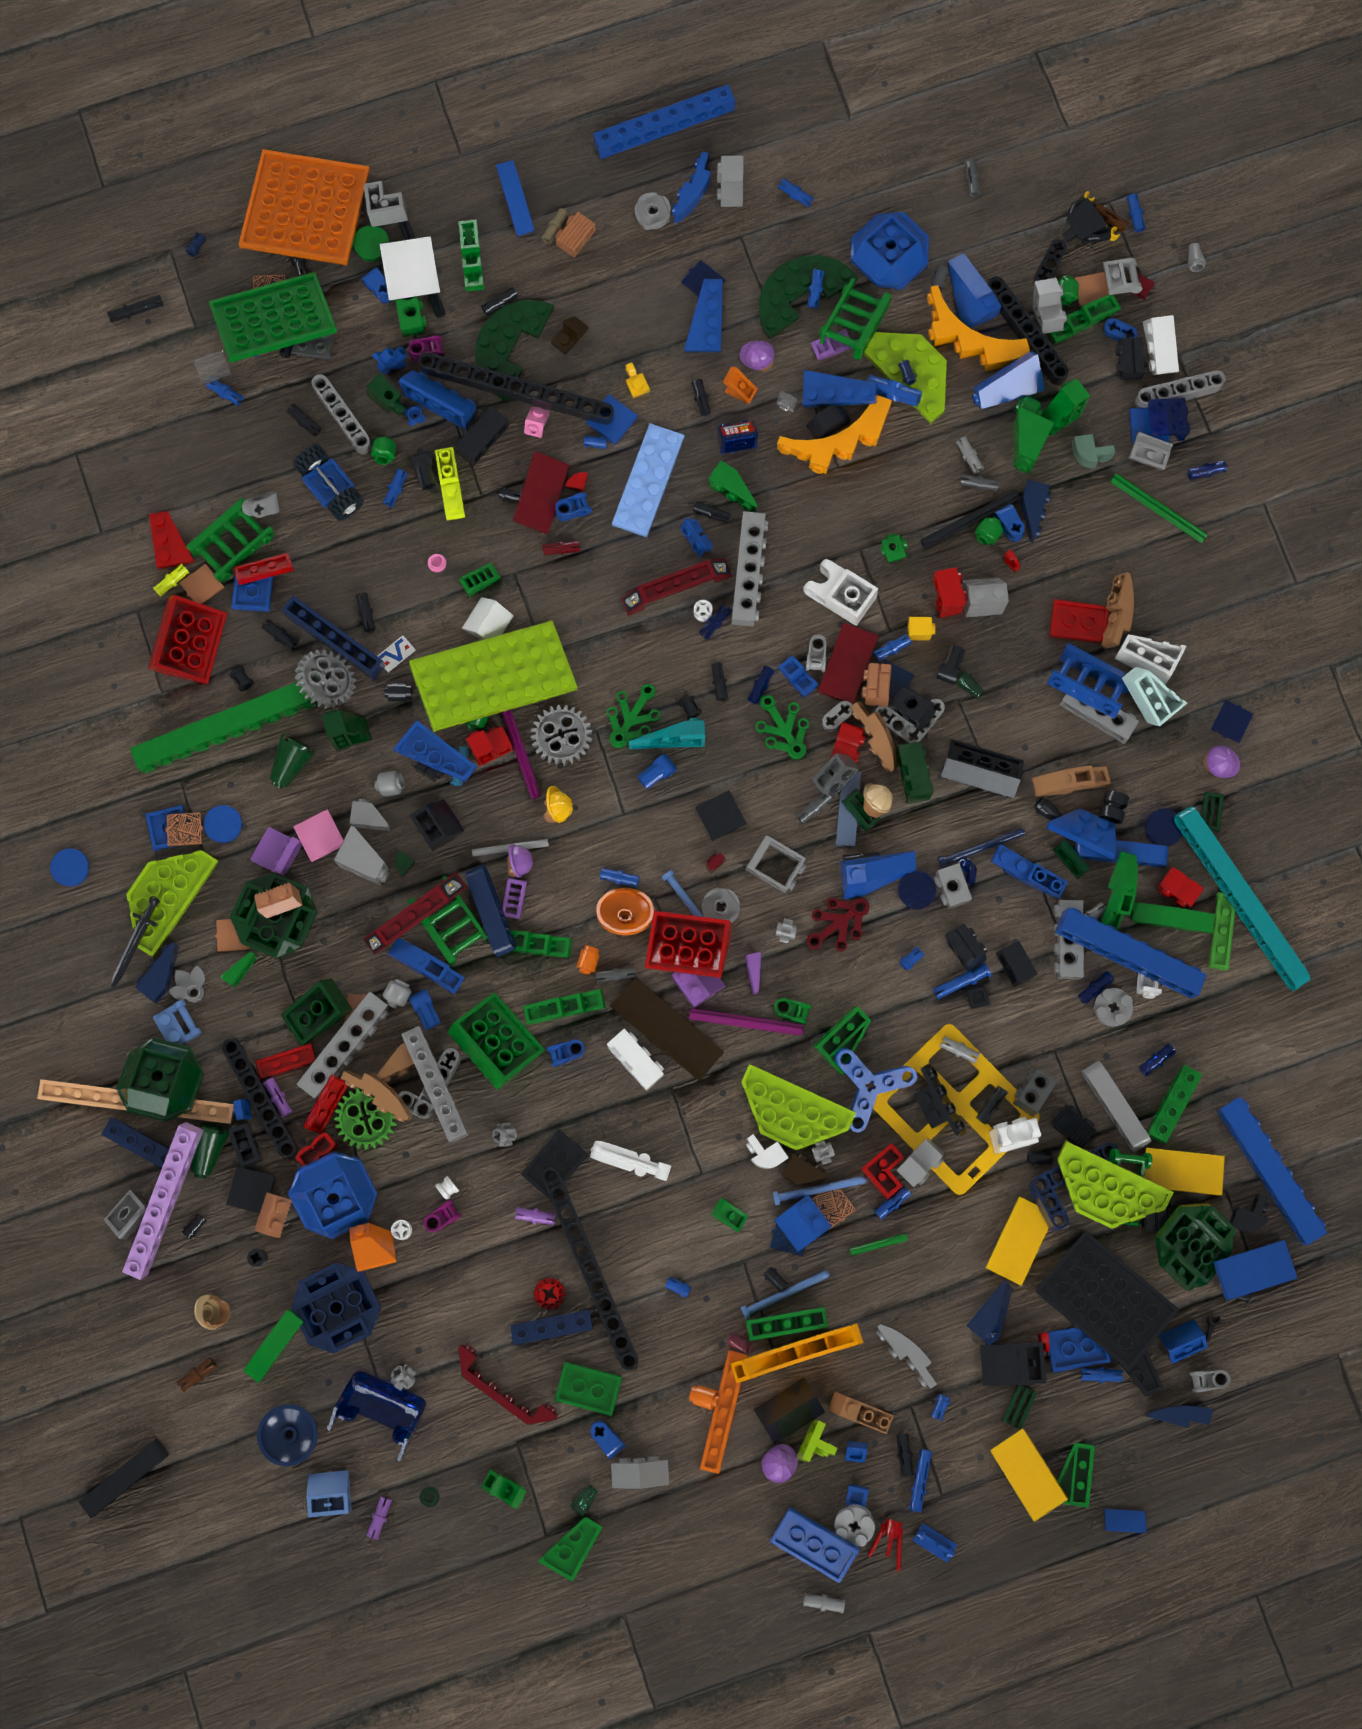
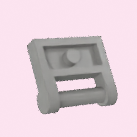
M1135 258L1103 262L1109 295L1127 292L1139 293L1142 291V285L1137 276V262ZM1124 268L1129 269L1131 283L1126 282Z

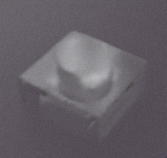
M781 391L777 404L785 411L790 410L794 412L798 399Z

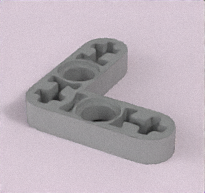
M940 699L931 700L933 706L939 705L940 711H935L936 714L933 716L935 719L932 718L929 721L930 725L924 727L923 730L917 727L914 728V725L889 706H878L875 712H883L885 710L888 718H891V715L894 716L890 724H887L888 718L885 716L882 718L891 733L906 744L921 742L942 715L945 705ZM893 722H902L903 728L901 730H895L893 728ZM916 729L920 730L916 736L917 740H909V734H914Z

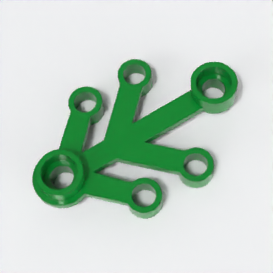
M644 684L641 687V696L631 712L627 704V693L624 691L617 693L616 699L620 703L624 718V724L621 729L617 720L618 710L615 707L607 709V717L610 719L613 732L610 734V743L613 747L623 748L629 740L644 736L641 733L643 729H647L649 731L648 734L651 733L648 726H642L638 731L628 732L631 726L660 720V712L658 710H651L649 714L638 716L646 701L653 699L655 696V687L652 684ZM646 688H650L652 691L651 693L647 694L644 692V690ZM623 694L626 698L620 700L618 697ZM611 710L616 712L614 716L609 715ZM653 713L658 714L656 719L651 717ZM616 736H622L623 739L617 741L615 738Z
M764 695L760 700V707L764 711H769L778 728L769 726L764 721H758L755 729L758 733H768L784 737L788 743L777 742L774 737H768L765 741L766 748L786 751L795 760L803 758L806 754V746L803 744L805 731L809 727V721L805 718L798 721L799 730L795 740L791 732L795 716L799 712V705L795 702L789 704V714L785 724L775 708L774 697ZM766 699L771 700V704L766 705L764 701ZM796 706L797 710L791 711L790 707ZM806 722L807 726L801 727L800 723ZM762 724L765 728L759 730L758 725ZM769 740H772L774 742V745L769 746L767 742ZM799 747L800 752H794L793 748Z

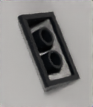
M805 1378L754 1409L774 1444L825 1413Z

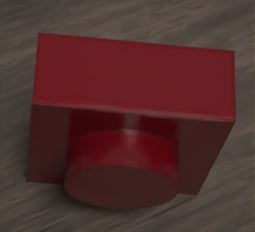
M1139 274L1138 280L1142 285V291L1133 294L1145 300L1155 282Z
M719 853L717 856L713 854L706 861L708 863L706 869L712 874L725 862L726 858L722 853Z

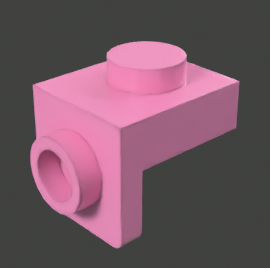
M532 406L525 420L524 433L542 438L543 429L549 417V410Z

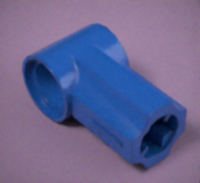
M665 753L653 762V765L637 777L646 789H649L661 779L671 776L677 770V767Z
M427 989L409 996V1000L415 1012L418 1013L425 1030L432 1029L441 1024Z

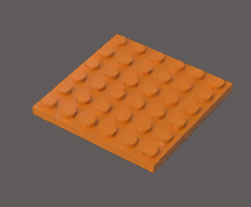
M262 149L239 240V247L348 266L365 194L364 184L368 182L370 167Z

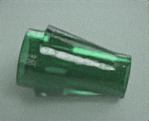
M967 671L956 680L959 688L975 698L984 691L973 675Z
M589 1484L584 1491L572 1500L573 1503L570 1507L583 1516L585 1513H588L598 1491Z
M426 1487L421 1491L419 1498L425 1507H434L439 1502L440 1495L436 1488ZM432 1492L434 1499H430L428 1493Z

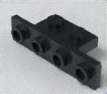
M931 1064L921 1067L920 1069L929 1086L913 1095L930 1127L933 1129L948 1121L957 1138L966 1134V1126L959 1119L954 1103L949 1100L945 1086L940 1083L936 1069Z

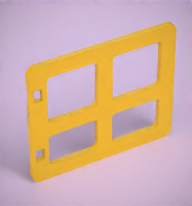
M947 1024L903 1066L912 1067L916 1073H919L925 1079L920 1068L929 1064V1059L941 1049L939 1047L941 1042L946 1044L942 1041L944 1036L955 1042H962L972 1050L979 1051L954 1025ZM981 1053L979 1058L970 1055L977 1059L975 1064L973 1062L970 1063L978 1070L979 1074L961 1092H957L937 1072L940 1083L947 1090L949 1100L956 1107L957 1115H960L988 1144V1148L961 1175H956L944 1161L936 1169L934 1167L931 1168L957 1195L966 1193L1006 1153L995 1154L989 1131L993 1130V1128L988 1123L985 1125L975 1117L978 1113L970 1106V1102L988 1084L993 1085L995 1088L1000 1086L1008 1092L1005 1099L1020 1113L1019 1118L1026 1117L1027 1120L1036 1118L1037 1121L1040 1118L1039 1112L1032 1117L1013 1104L1016 1099L1014 1095L1017 1090ZM910 1071L903 1073L902 1080L910 1079ZM898 1089L878 1094L873 1109L913 1151L927 1137L932 1140L949 1123L946 1121L933 1129L928 1123L920 1132L916 1133L887 1103L888 1099ZM976 1166L980 1172L972 1179L968 1173Z

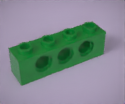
M414 296L409 300L404 298L395 299L402 336L409 337L425 334L426 319L425 315L421 316L420 311L424 309L422 298L418 299V296ZM411 312L416 313L412 317L407 316Z
M1187 1065L1179 1068L1146 1131L1151 1139L1160 1144L1167 1143L1203 1074Z
M825 1307L746 1320L749 1341L827 1328L828 1321Z

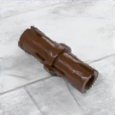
M1101 203L1095 206L1107 225L1110 224L1113 227H1117L1121 233L1124 232L1129 222L1120 218L1114 210L1110 211Z
M209 1357L197 1368L193 1367L189 1374L178 1380V1386L187 1382L180 1389L185 1392L197 1381L201 1382L205 1375L216 1369V1363L207 1367V1365L213 1362V1359Z

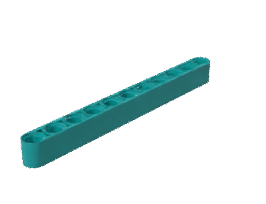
M1189 806L1175 815L1174 821L1224 893L1231 906H1233L1286 986L1290 990L1295 991L1310 981L1308 971L1199 812L1194 807Z

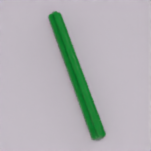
M1118 473L1111 479L1112 484L1200 543L1207 537L1208 534Z

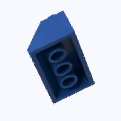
M412 370L399 380L403 396L464 430H467L477 414L475 402L469 398L464 399L452 389L450 391L447 390L436 380L434 382L431 381L422 372L417 373Z

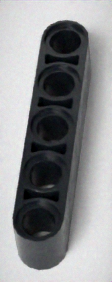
M158 1438L155 1439L78 1503L90 1519L93 1518L170 1455Z

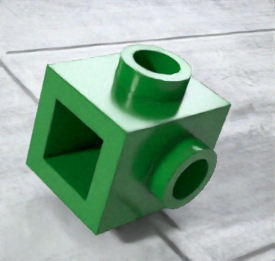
M896 533L885 536L886 540L881 541L883 546H880L883 557H887L888 563L909 557L906 550L909 548L907 540L902 538L901 535L896 536Z

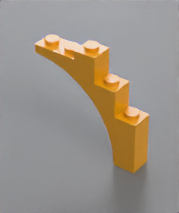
M932 286L930 288V292L927 294V301L929 305H932L933 311H931L933 322L931 328L928 329L929 339L933 340L934 346L954 342L955 352L959 353L960 359L980 355V363L982 366L984 365L985 371L1005 368L1030 352L1027 339H996L970 329L950 311L942 298L939 286Z
M877 395V403L869 404V407L862 416L850 427L826 438L794 440L780 436L777 442V450L785 455L797 456L802 461L809 460V468L813 472L827 474L833 455H837L842 460H851L858 441H861L866 446L877 445L892 400Z
M856 1323L767 1350L730 1363L735 1381L739 1383L864 1342Z

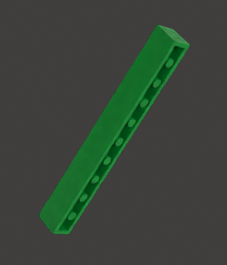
M297 682L133 746L130 748L137 769L141 773H150L155 770V767L170 765L173 763V760L178 758H188L193 752L205 751L213 744H223L227 741L226 739L240 737L248 730L255 731L262 728V725L266 723L278 722L281 717L286 715L288 717L293 716L301 709H311L318 702L311 703L312 698L310 697L305 699L306 693L299 692L302 686H296Z

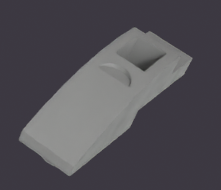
M878 1324L876 1326L878 1329L876 1334L882 1342L886 1340L890 1346L887 1349L892 1357H897L899 1360L907 1357L906 1363L912 1371L915 1369L920 1375L917 1379L923 1387L927 1386L929 1389L936 1386V1382L925 1368L932 1363L925 1353L898 1331Z

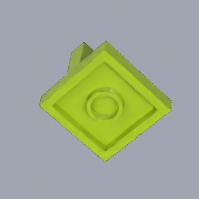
M819 1420L811 1421L796 1456L797 1459L810 1462L813 1453L822 1457H828V1455L835 1456L838 1448L820 1440L826 1425Z

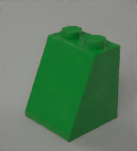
M1021 407L1013 423V466L1022 473H1031L1054 422Z

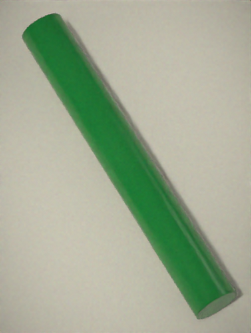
M906 1233L852 1247L849 1248L851 1256L908 1241Z

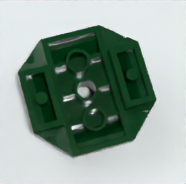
M270 873L245 882L230 915V919L241 944L279 959L302 948L318 911L308 887L278 874ZM288 882L299 890L302 906L281 913L277 921H272L271 917L266 919V917L258 912L255 894H262L263 891L266 892V890L269 891L277 886H283L284 883L287 884Z
M153 1037L129 1053L116 1090L129 1113L166 1122L193 1110L205 1074L189 1046ZM163 1075L160 1081H154L156 1076Z
M1208 1203L1179 1205L1155 1236L1159 1266L1187 1291L1207 1285L1216 1274L1213 1262L1231 1255L1236 1228Z

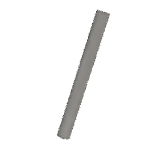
M548 839L513 843L518 847L526 849L549 846ZM511 844L472 849V855L474 857L509 852L508 849Z

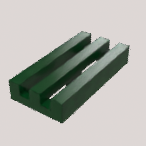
M855 789L841 802L864 831H866L880 817H872L873 820L869 818L863 807L854 799L855 796L863 806L864 797L858 789Z
M1204 792L1201 817L1206 823L1208 797H1211L1207 826L1211 831L1220 832L1224 794ZM1215 798H1218L1216 823L1214 827L1212 826Z
M1066 840L1062 841L1053 850L1077 879L1090 869Z
M1017 1385L1002 1421L1021 1430L1037 1393L1022 1385ZM1023 1390V1395L1019 1401L1012 1419L1009 1420V1415L1013 1409L1020 1391ZM1029 1393L1031 1395L1017 1424L1015 1422Z

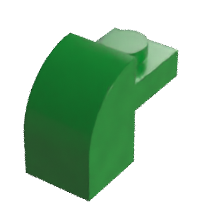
M490 1469L481 1486L487 1493L502 1499L515 1509L523 1501L526 1493L521 1484Z

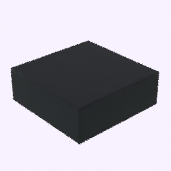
M985 986L966 990L970 1010L990 1005Z

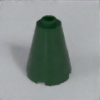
M285 734L280 736L270 775V780L273 781L272 785L280 789L283 786L288 787L316 753L315 749L309 751V746L290 736L288 739H285Z
M201 1123L199 1128L203 1129V1133L191 1162V1172L195 1173L194 1177L206 1178L207 1175H211L229 1135V1129L222 1131L223 1127Z

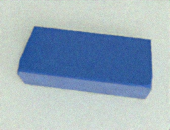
M1104 1509V1530L1146 1533L1145 1511Z

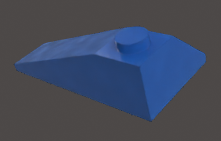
M915 851L840 861L843 899L863 897L915 871Z

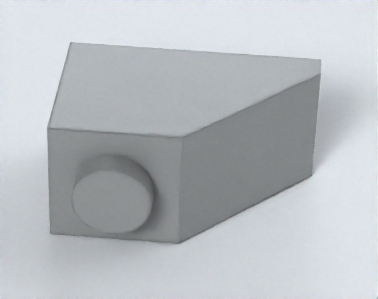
M358 799V801L352 802L351 826L390 831L388 823L374 805L369 803V800Z

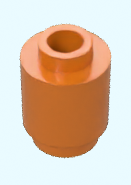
M587 945L584 946V949H581L576 966L580 973L585 975L595 973L600 956L598 954L599 949Z
M698 1385V1387H692L689 1401L693 1402V1405L712 1410L718 1406L720 1396L717 1395V1390Z

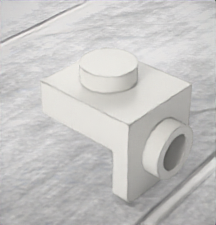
M1138 973L1137 994H1142L1144 998L1153 999L1162 993V989H1158V982Z

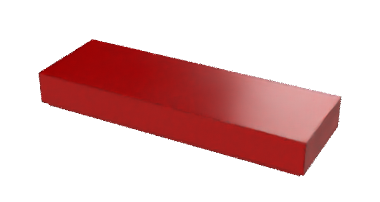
M284 553L235 566L233 569L238 585L291 572L293 571V566L289 554Z
M310 1043L256 1060L255 1062L259 1077L263 1080L313 1064L316 1060L313 1045Z
M331 1074L303 1127L318 1134L323 1133L347 1088L345 1080Z

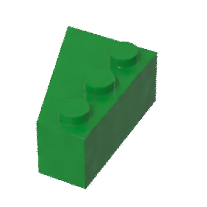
M1077 378L1072 382L1070 380L1065 382L1061 386L1062 389L1041 414V417L1054 422L1049 433L1050 436L1081 417L1090 398L1089 393Z
M1074 1442L1057 1480L1068 1498L1062 1504L1089 1508L1095 1445Z

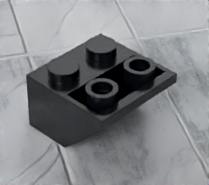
M445 799L425 805L410 815L432 851L465 831Z

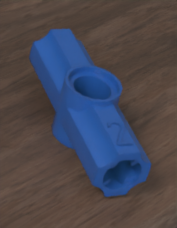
M869 375L866 380L867 382L876 383L877 394L882 395L884 398L896 402L900 401L915 407L921 401L922 391L904 386L903 383L890 379L886 380L874 375Z

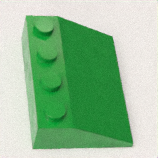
M495 992L456 1020L447 1031L497 1090L511 1081L545 1051L543 1046Z

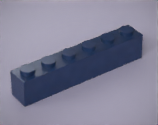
M292 596L281 609L286 618L334 653L339 654L341 658L345 659L373 681L385 668L383 660L295 596Z

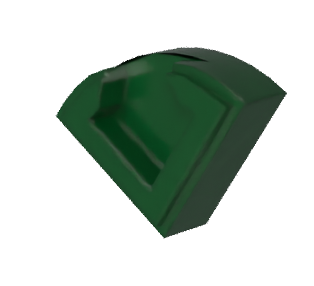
M399 850L396 855L395 864L400 875L404 877L415 861Z

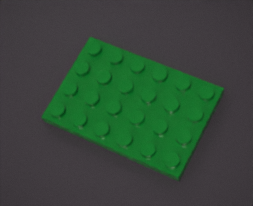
M315 272L208 301L230 363L337 333Z

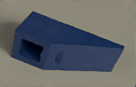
M1028 479L1021 499V507L1029 540L1033 543L1035 537L1039 538L1042 528L1039 526L1040 520H1044L1046 509L1043 508L1044 504L1049 502L1051 492H1048L1050 485Z
M173 942L163 948L159 959H155L150 964V970L146 975H141L136 982L135 988L156 1004L170 989L179 947Z

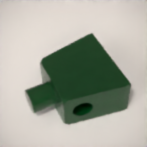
M380 373L366 386L367 396L386 413L389 414L393 410L398 416H401L407 408L401 403V394Z

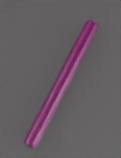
M512 711L501 712L531 799H537L541 797Z
M691 1008L689 1013V1019L799 1036H802L804 1032V1025L694 1008Z

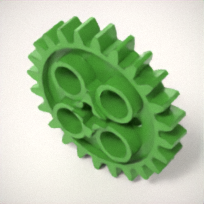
M358 1087L356 1088V1094L349 1091L350 1097L343 1096L345 1102H338L341 1110H335L339 1117L334 1118V1120L340 1123L335 1128L342 1129L338 1135H345L344 1142L351 1140L349 1145L351 1147L357 1143V1149L359 1150L362 1145H364L365 1150L369 1149V1145L376 1149L377 1142L383 1146L382 1139L390 1140L387 1134H394L395 1132L391 1127L398 1126L393 1122L395 1119L393 1118L394 1115L388 1111L383 1113L377 1109L370 1111L368 1105L373 1101L374 1095L369 1097L363 1094ZM361 1101L364 1102L366 1114L371 1116V1118L368 1119V1122L372 1130V1135H369L367 1123L365 1121H362V1118H364V1112L360 1105ZM355 1106L358 1107V1115L351 1117L349 1114L350 1109ZM378 1119H381L383 1121V1127L379 1130H375L373 1125L374 1122ZM359 1125H362L364 1127V1133L360 1136H357L355 1134V1128Z

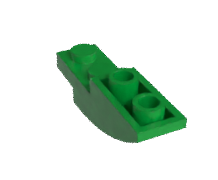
M1120 852L1108 888L1113 891L1101 923L1113 926L1116 931L1120 927L1123 916H1130L1136 896L1138 863L1137 855Z

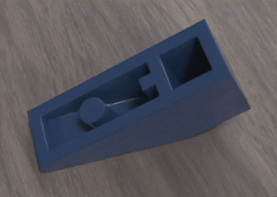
M1005 1280L967 1324L970 1331L989 1346L998 1340L1002 1332L1012 1293L1011 1286Z

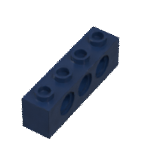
M112 1117L101 1134L160 1168L163 1167L170 1149Z
M590 1310L510 1325L514 1345L593 1330Z

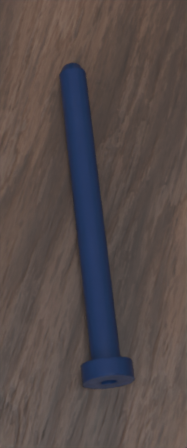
M1020 828L945 858L943 855L939 856V865L942 869L946 868L950 863L1021 837L1025 834V830Z

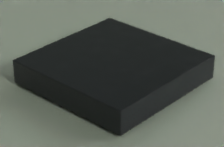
M730 791L695 807L712 841L747 825Z
M237 1166L226 1205L260 1213L266 1193L272 1192L276 1176Z

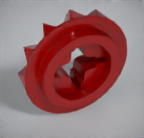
M554 1278L542 1279L534 1289L535 1302L546 1310L558 1308L565 1299L563 1284ZM555 1286L553 1294L557 1299L550 1297L545 1302L546 1294L542 1289L550 1290Z

